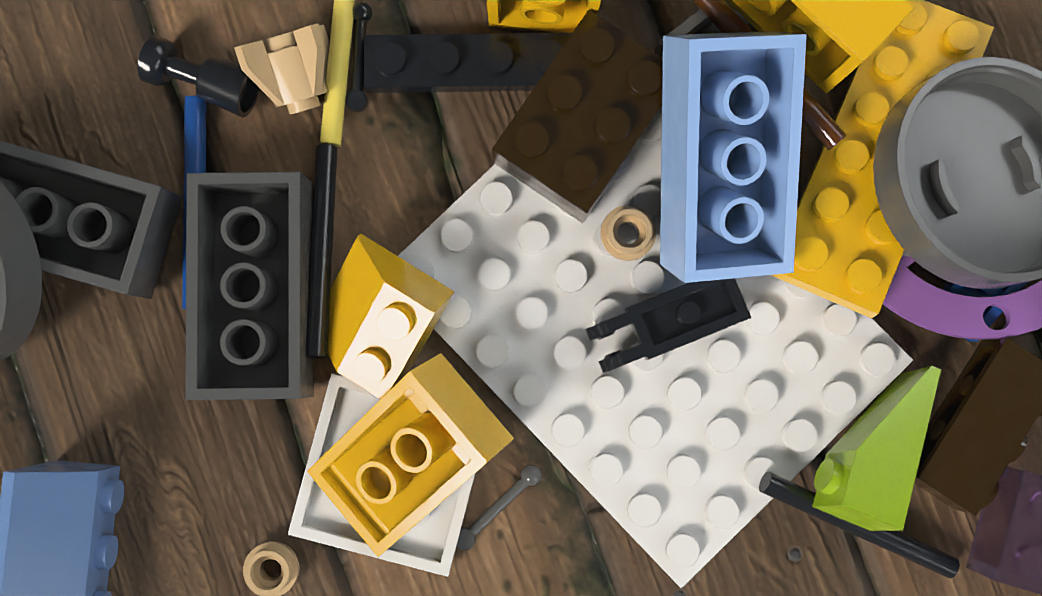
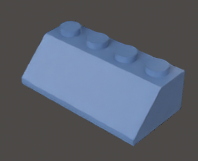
M56 460L3 472L0 494V596H112V593L107 591L109 569L113 567L118 554V538L113 536L115 514L120 510L124 499V484L119 480L120 466Z

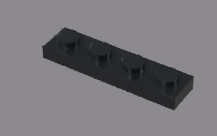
M572 33L364 35V87L367 93L532 91Z

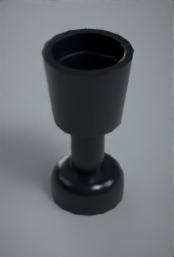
M155 35L145 42L139 55L137 70L138 76L143 82L155 86H163L172 78L193 84L199 98L242 118L249 115L257 101L260 88L242 71L238 62L209 57L200 65L179 58L176 46L171 41Z

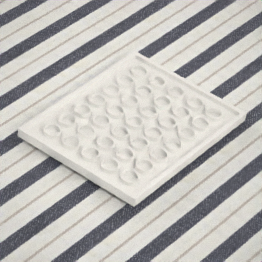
M661 109L583 223L494 164L404 249L398 257L454 291L434 330L673 581L682 588L773 499L759 491L761 478L766 472L774 473L791 481L913 359L872 318L774 276L764 275L735 278L751 315L750 319L652 359L645 360L643 357L603 373L598 361L604 359L605 355L621 349L624 351L639 345L631 324L616 330L613 335L601 340L593 339L590 341L585 329L626 313L624 309L686 284L660 265ZM624 205L637 206L645 210L653 219L656 227V239L650 251L643 257L633 261H623L611 256L605 250L600 238L601 225L605 217L613 209ZM624 224L618 228L617 234L622 242L630 244L636 241L637 231L633 226Z

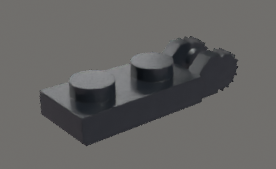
M732 278L686 283L624 309L626 313L585 330L590 341L593 339L601 340L613 335L616 330L631 324L639 345L624 351L620 349L605 355L604 359L598 361L603 373L643 357L645 360L652 359L751 318V315L736 279Z

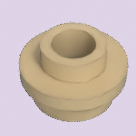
M624 205L613 209L605 217L601 225L600 238L605 250L611 256L623 261H633L643 257L650 251L656 239V227L653 219L645 210L637 206ZM624 224L633 226L637 231L636 241L630 244L622 242L617 234L618 228Z
M277 541L264 542L255 547L246 557L243 566L244 580L249 589L259 596H281L288 592L298 579V558L295 552L284 543ZM273 559L280 564L281 574L279 577H271L265 572L264 564L266 560Z

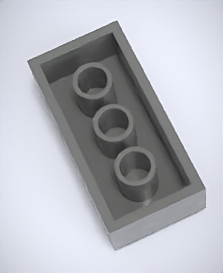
M0 141V181L19 204L29 223L37 245L41 270L122 294L152 299L183 197L158 185Z
M301 172L187 173L185 400L302 399L314 397V359L306 357L314 184Z

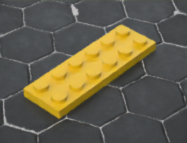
M907 0L915 9L855 69L834 119L836 124L846 133V136L830 150L823 145L797 205L794 273L771 275L869 318L879 314L904 252V249L893 236L883 217L875 191L874 153L882 125L895 104L914 87L955 63L982 57L994 29L993 26L925 0Z

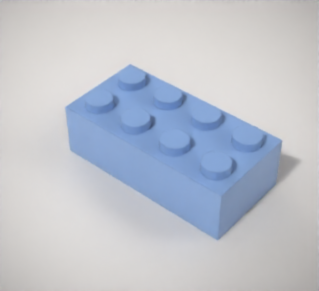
M761 31L663 36L660 265L684 283L794 273L806 34Z

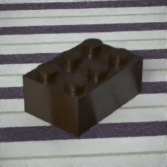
M588 10L493 146V163L583 223L662 109L663 59L591 10Z

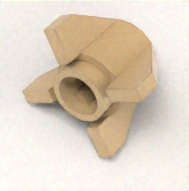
M317 23L265 40L234 47L242 71L274 102L275 107L287 105L289 114L320 106L317 95L328 92L326 74L330 42L324 25L319 26Z

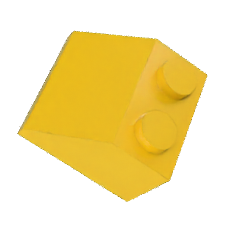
M358 235L330 291L327 353L336 371L381 399L410 371L454 291L365 235Z

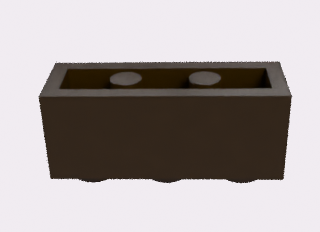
M1009 338L982 339L928 424L914 484L949 507L974 516L978 514L980 509L987 507L998 493V480L1008 464L1018 459L1024 452L1028 444V437L1026 435L1036 419L1042 416V360Z

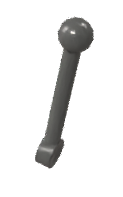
M536 465L524 467L521 471V478L469 528H461L456 547L464 551L471 549L476 542V535L528 486L539 484L542 479L540 468Z

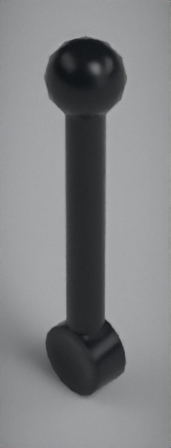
M359 2L353 7V17L356 20L352 90L346 95L345 99L347 106L353 112H362L368 105V99L363 92L364 35H366L367 22L371 19L373 13L370 5L364 2Z

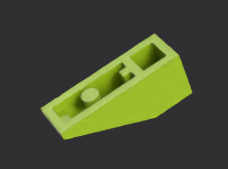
M928 366L901 373L889 384L826 454L825 460L820 464L815 474L814 486L816 494L812 507L869 531H903L941 369Z

